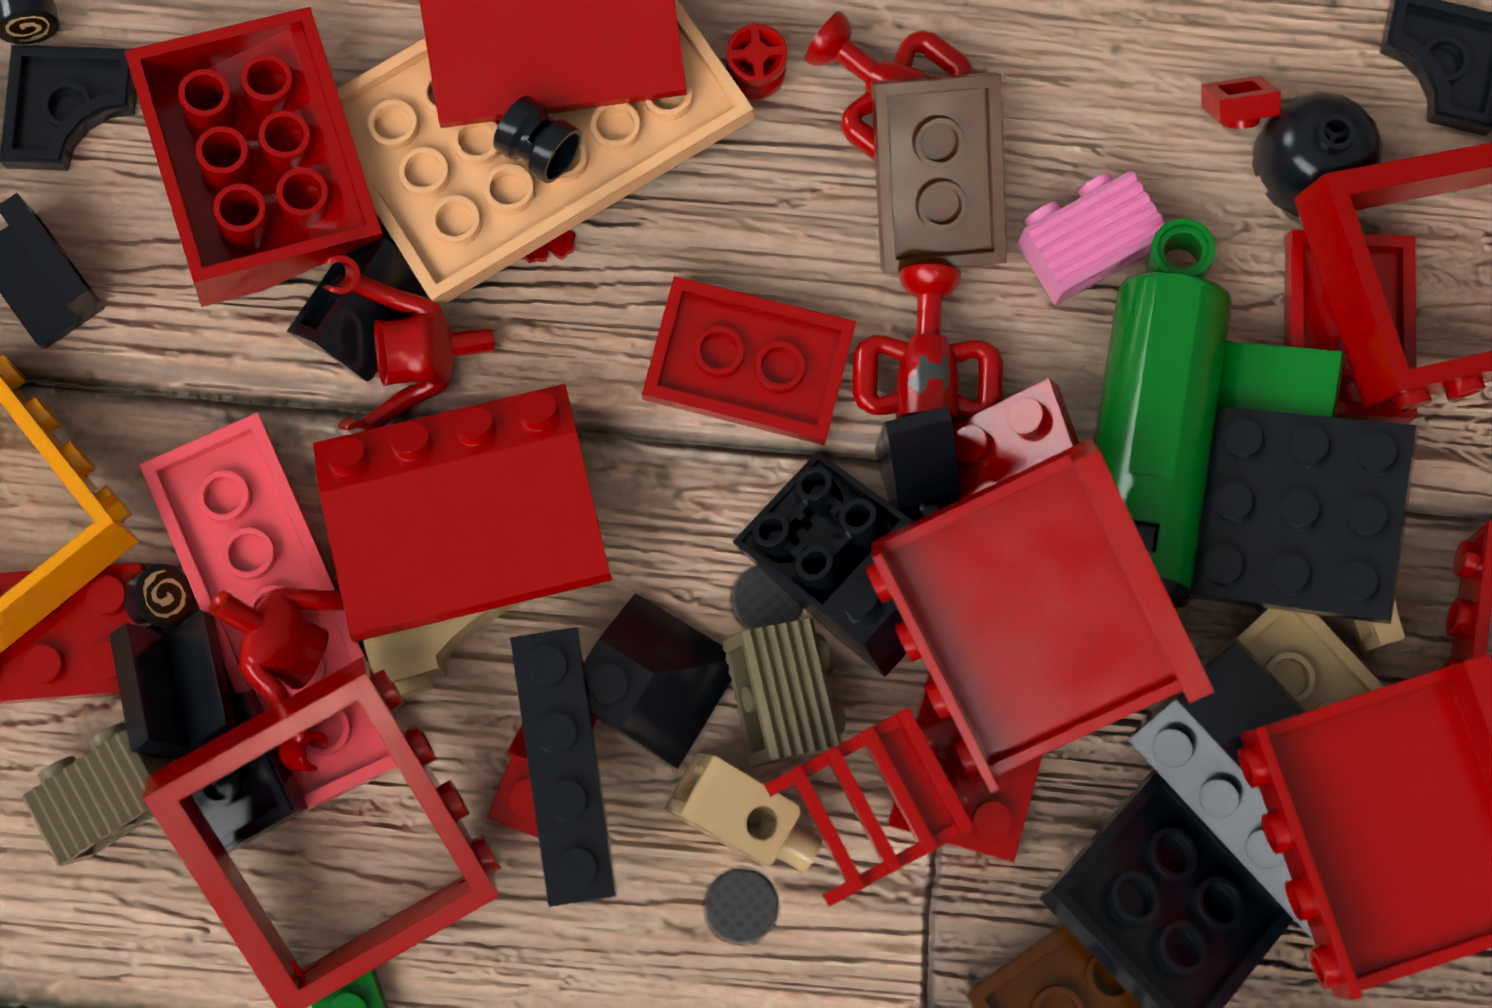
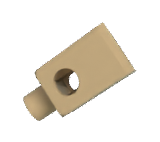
M696 753L664 808L675 817L745 857L768 867L774 863L776 858H779L796 869L805 872L814 862L823 843L821 836L797 823L802 807L779 793L770 797L764 784L711 754ZM756 809L761 812L762 821L760 827L752 833L747 830V818Z

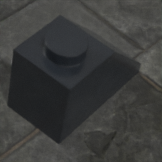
M946 406L884 422L875 447V453L889 503L913 521H917L957 502L962 492L949 407Z

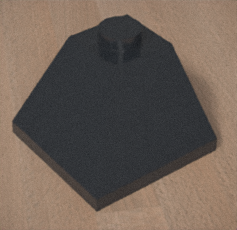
M636 593L600 636L584 661L592 718L677 770L732 681L728 674L729 665L726 662V652L723 650V645Z

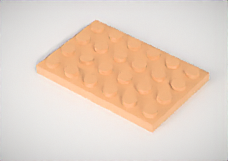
M678 0L674 1L687 95L548 114L555 121L560 119L568 121L582 132L581 144L573 161L558 179L549 184L544 183L531 174L528 169V163L522 159H509L494 148V134L501 120L448 128L440 127L425 38L337 88L376 215L432 302H437L440 306H443L754 120L753 107Z

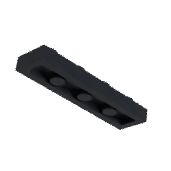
M573 627L510 637L548 907L615 897L618 893L579 628Z

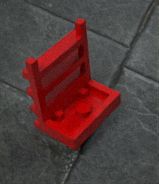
M909 707L764 784L770 797L795 785L846 881L822 894L828 907L974 829L968 817V814L972 812V807L965 792L954 777L948 779L935 756L940 753V749L931 730L922 718L917 720L914 718ZM863 747H866L917 841L916 844L898 854H895L844 759V757ZM829 765L881 860V863L861 874L858 873L808 779L809 776Z

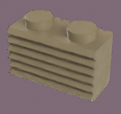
M813 618L743 630L723 641V650L726 652V662L729 665L728 674L732 678L731 686L735 691L734 699L738 704L737 712L741 716L740 725L744 729L743 738L746 741V751L749 754V764L752 768L821 754L842 743L840 735L845 729V714L838 698L835 696L831 697L825 673L830 666L829 646L822 634H816Z
M125 723L115 724L94 735L88 741L92 751L85 753L83 757L77 760L74 756L66 757L41 770L37 774L41 784L22 795V799L58 867L91 858L154 817L143 800L146 778L173 763V761L168 758L131 752Z

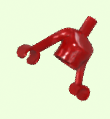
M330 253L324 255L320 260V263L324 264L341 262L346 270L345 278L341 283L324 285V289L336 294H345L352 291L389 308L414 314L398 320H376L374 324V340L377 367L383 386L405 382L419 383L409 385L398 391L361 420L356 417L342 419L338 424V428L342 430L361 428L362 431L382 427L409 408L446 390L450 383L449 379L452 375L455 357L494 352L495 340L491 328L452 332L447 318L442 312L443 309L437 302H432L426 297L396 289L360 274L356 262L345 255Z
M291 587L276 588L270 592L269 596L262 600L256 609L227 591H221L213 598L209 607L210 614L243 633L239 652L240 661L238 662L241 673L268 700L272 707L291 697L285 685L291 689L299 690L310 681L327 647L329 637L327 629L309 621L299 609L344 611L340 591ZM308 728L283 742L279 747V758L282 765L291 771H317L318 767L311 764L306 758L307 745L327 747V736L320 732H310Z

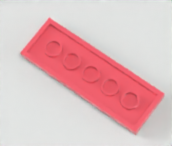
M258 412L139 464L200 610L209 612L213 598L221 591H227L254 609L276 588L291 587L338 591L265 421ZM299 609L309 621L322 628H326L329 637L320 664L310 681L299 690L291 689L285 685L291 696L362 656L365 657L369 664L361 641L353 643L350 638L344 611ZM213 616L223 664L236 695L243 691L255 690L263 710H268L272 707L271 704L245 679L238 666L243 633ZM357 701L309 728L310 732L324 733L328 738L327 747L311 745L306 747V758L311 764L318 767L317 771H292L308 806V809L303 811L306 812L399 768L361 704Z

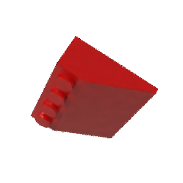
M419 0L438 121L441 128L499 121L512 104L526 95L544 105L548 114L687 95L674 0Z
M311 7L124 51L201 307L264 291L324 264L320 263L324 255L330 253L345 255L383 237Z
M566 384L313 443L319 495L349 635L353 643L612 581Z

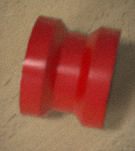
M755 23L741 27L731 36L727 44L726 70L747 99L760 100L771 97L781 88L785 80L788 51L784 38L776 29L766 24ZM746 64H749L750 66L753 67L754 73H753V70L749 69V68L746 66Z

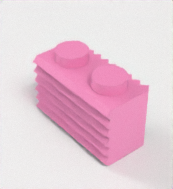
M1132 170L1116 179H1113L1110 172L1103 173L1087 182L1078 190L1077 193L1080 198L1063 208H1060L1057 201H1052L1038 208L1025 219L1028 227L1024 228L1017 245L1055 306L1060 305L1065 300L1072 298L1087 288H1091L1096 283L1103 281L1107 277L1149 255L1155 233L1165 223L1163 222L1162 215L1157 212L1155 204L1150 201L1149 194L1144 191L1142 183L1137 180L1136 173Z

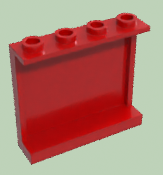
M1092 438L871 542L872 558L875 563L866 566V571L872 586L882 603L894 600L904 622L895 625L899 639L912 662L923 658L933 680L924 684L929 699L941 720L952 716L962 736L953 741L959 759L970 778L981 774L990 794L1000 790L997 775L1183 691L1189 703L1214 693L1212 685L1108 467Z
M1489 653L1240 733L1244 747L1238 749L1239 764L1251 788L1259 787L1268 812L1261 816L1263 831L1272 851L1275 854L1282 853L1292 879L1285 882L1286 895L1299 921L1307 920L1316 947L1309 949L1310 962L1320 985L1324 989L1331 988L1334 997L1354 1001L1363 998L1361 991L1492 948V660Z

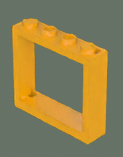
M4 354L0 356V403L90 516L93 523L0 597V653L139 542L124 523L132 515L128 507L107 485L98 490L88 477L96 470V467L72 440H69L64 445L53 433V431L61 426V423L37 396H34L29 401L19 389L26 382V379Z

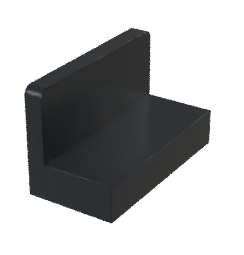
M15 193L0 204V214L9 225L0 231V294L35 343L41 348L46 349L105 309V306L38 213L18 193Z
M382 237L345 254V256L356 262L360 274L396 289L428 297L400 250L386 238ZM341 262L332 264L287 332L304 345L328 354L358 378L370 381L378 371L374 340L375 321L398 320L414 314L389 308L352 291L345 294H336L324 289V285H336L345 278V267Z
M198 610L168 633L125 623L109 635L131 752L178 760L234 727L235 716L215 622L210 612Z

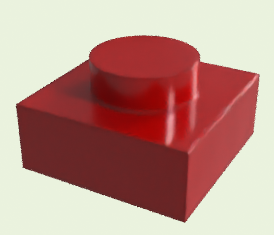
M1262 76L1201 84L1202 108L1226 128H1251L1260 123V118L1279 116L1281 114V91Z

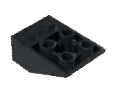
M817 451L735 538L733 543L842 644L884 677L907 654L895 628V625L904 622L893 599L885 603L880 601L868 577L866 566L875 563L872 558L871 542L915 521Z

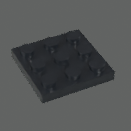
M1217 406L1190 596L1195 599L1391 624L1418 439L1417 426Z
M1155 769L1149 773L1039 896V899L1142 1008H1224L1294 920Z

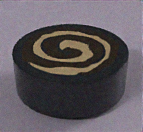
M0 0V38L2 40L20 45L35 44L49 39L58 31L60 24L53 0Z
M158 564L138 571L129 579L124 591V604L128 615L135 624L163 631L179 625L188 618L193 608L194 594L187 577L182 571L171 565Z

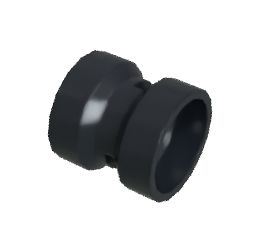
M526 95L512 104L504 114L494 134L493 145L497 151L509 159H522L528 163L529 172L544 183L549 184L558 179L573 161L581 144L582 132L566 120H553L548 116L544 105Z

